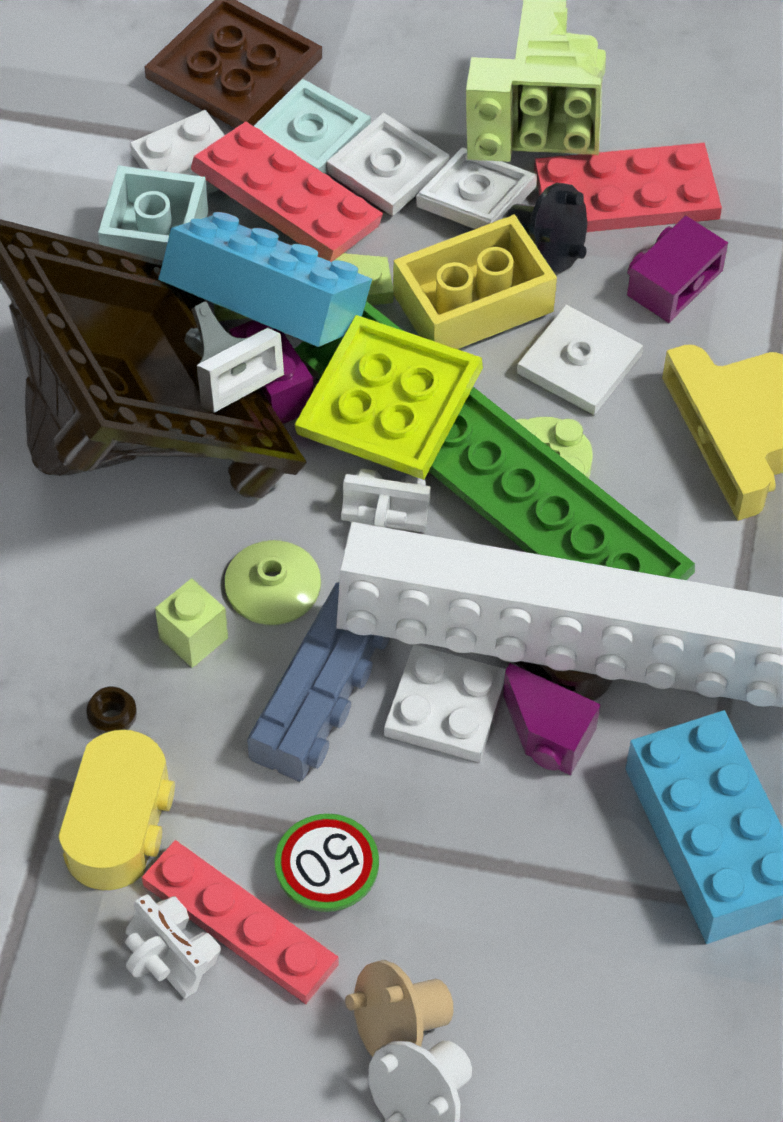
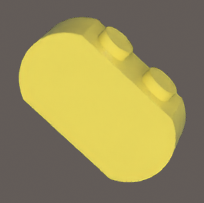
M114 730L99 735L86 745L59 832V841L64 851L63 857L67 869L77 881L87 887L97 890H116L126 887L137 881L144 874L148 857H156L159 852L162 826H158L161 811H169L172 806L175 781L169 780L163 751L150 737L132 730Z

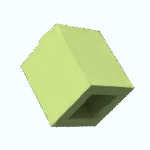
M192 578L155 607L159 638L192 668L228 639L225 607Z

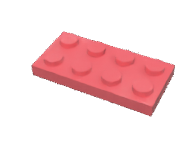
M244 122L193 157L190 170L199 176L205 177L206 181L297 243L314 248L318 251V257L330 262L337 259L379 227L383 215L382 212L248 122Z
M705 142L599 152V155L576 154L535 158L534 173L537 174L539 196L548 186L555 183L573 185L579 192L583 193L587 212V232L677 224L685 215L696 222L719 220L721 216L722 206Z

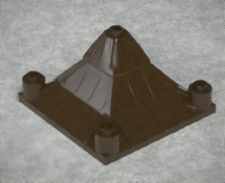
M0 219V283L12 302L9 305V310L28 373L25 389L27 446L32 456L31 460L39 471L47 475L62 476L117 465L134 460L136 457H213L233 461L228 467L230 484L237 493L246 498H263L284 474L297 475L307 463L260 388L215 413L201 406L197 365L203 358L187 347L184 340L186 333L191 328H197L192 308L205 302V300L158 280L163 263L162 260Z

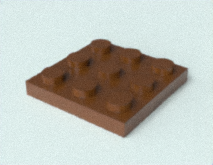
M214 0L144 66L145 78L199 109L206 110L208 114L234 128H237L244 122L254 126L322 59V46L237 0Z

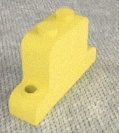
M683 345L667 350L662 379L737 521L759 514L765 506L767 494L776 488L774 475L783 473V354L769 352L725 366H717L713 363L707 352L696 345Z

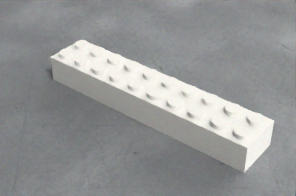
M351 522L340 569L336 626L338 629L349 630L354 634L363 636L372 634L399 639L407 644L422 643L445 647L457 653L473 652L490 655L508 662L524 661L546 665L558 671L574 670L597 674L609 680L625 679L647 683L652 687L660 689L675 688L698 692L700 695L710 698L726 697L748 701L753 705L761 707L771 705L783 708V597Z

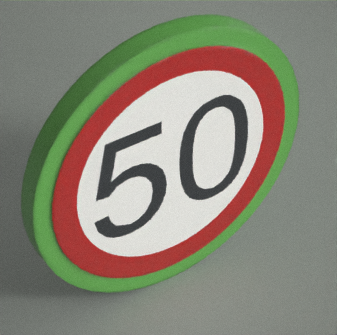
M317 814L295 823L281 838L275 854V872L282 890L297 904L314 911L332 912L343 910L356 904L369 893L379 871V853L371 834L355 820L338 814Z

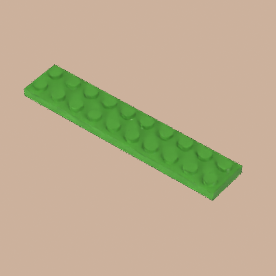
M366 301L362 317L402 330ZM343 337L319 347L303 341L294 348L309 373L318 381ZM475 387L472 388L428 471L527 553L681 580H688L695 573V563Z

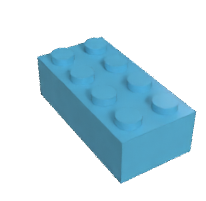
M214 212L212 216L202 219H191L189 223L171 228L158 279L317 347L343 337L355 315L362 317L372 278L358 273V267L351 263L339 260L330 262L318 257V251L312 247L301 244H293L291 246L279 241V236L276 233L262 228L249 229L240 225L237 217L223 212Z
M725 710L630 740L625 770L705 943L709 944L783 919V828Z

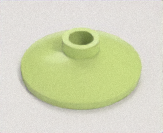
M279 540L262 541L244 548L230 562L224 580L226 596L231 606L244 618L265 625L285 624L300 618L315 604L321 589V575L313 557L303 548L293 543ZM267 572H279L278 575L272 577L265 575Z

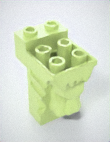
M523 0L515 59L471 57L466 86L467 160L511 162L512 151L599 155L602 82L606 70V52L598 49V42L591 35L567 33V0Z

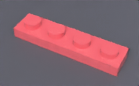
M176 840L142 876L145 888L162 900L175 896L187 909L189 920L305 1004L308 1003L339 965L337 955Z

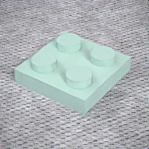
M302 79L254 127L260 129L264 134L326 174L327 161L371 124V117Z

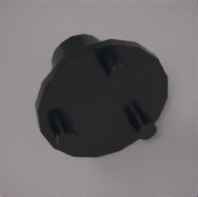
M555 183L548 186L542 192L535 205L517 203L509 209L506 217L515 214L553 272H562L570 268L578 258H585L587 249L584 246L588 225L583 193L579 192L573 185Z

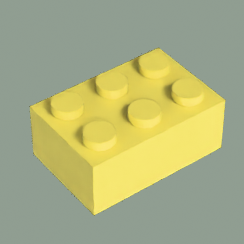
M515 214L394 260V296L418 335L455 349L465 347L554 312L557 277Z

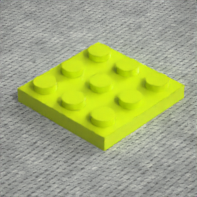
M355 315L295 423L296 433L302 437L424 480L483 369L482 357Z

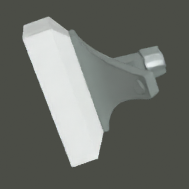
M206 301L192 308L197 328H191L186 333L184 342L187 344V347L203 358L197 365L202 407L215 413L284 375L280 333L266 328L249 338H236L223 329Z

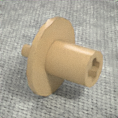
M387 960L367 964L358 975L354 993L345 997L346 1007L350 1011L354 1010L359 1035L372 1057L378 1049L392 1041H409L421 1047L424 1037L423 1031L448 1025L454 1013L451 993L441 980L435 978L412 984L409 976L397 964Z

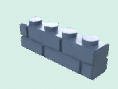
M339 582L335 583L247 738L248 755L252 762L271 770L276 769L280 774L299 782L304 780L310 767L318 769L322 765L329 749V741L326 740L333 726L340 729L344 725L351 708V701L348 700L354 687L362 689L365 686L373 667V662L370 661L372 654L376 648L384 650L390 640L389 637L372 634L357 635L349 630L336 628Z

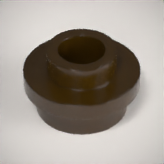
M108 686L101 688L92 696L87 704L86 714L90 726L96 732L104 734L114 730H128L136 720L137 708L133 697L119 687ZM109 710H118L119 712H121L120 714L114 717L104 716V714Z

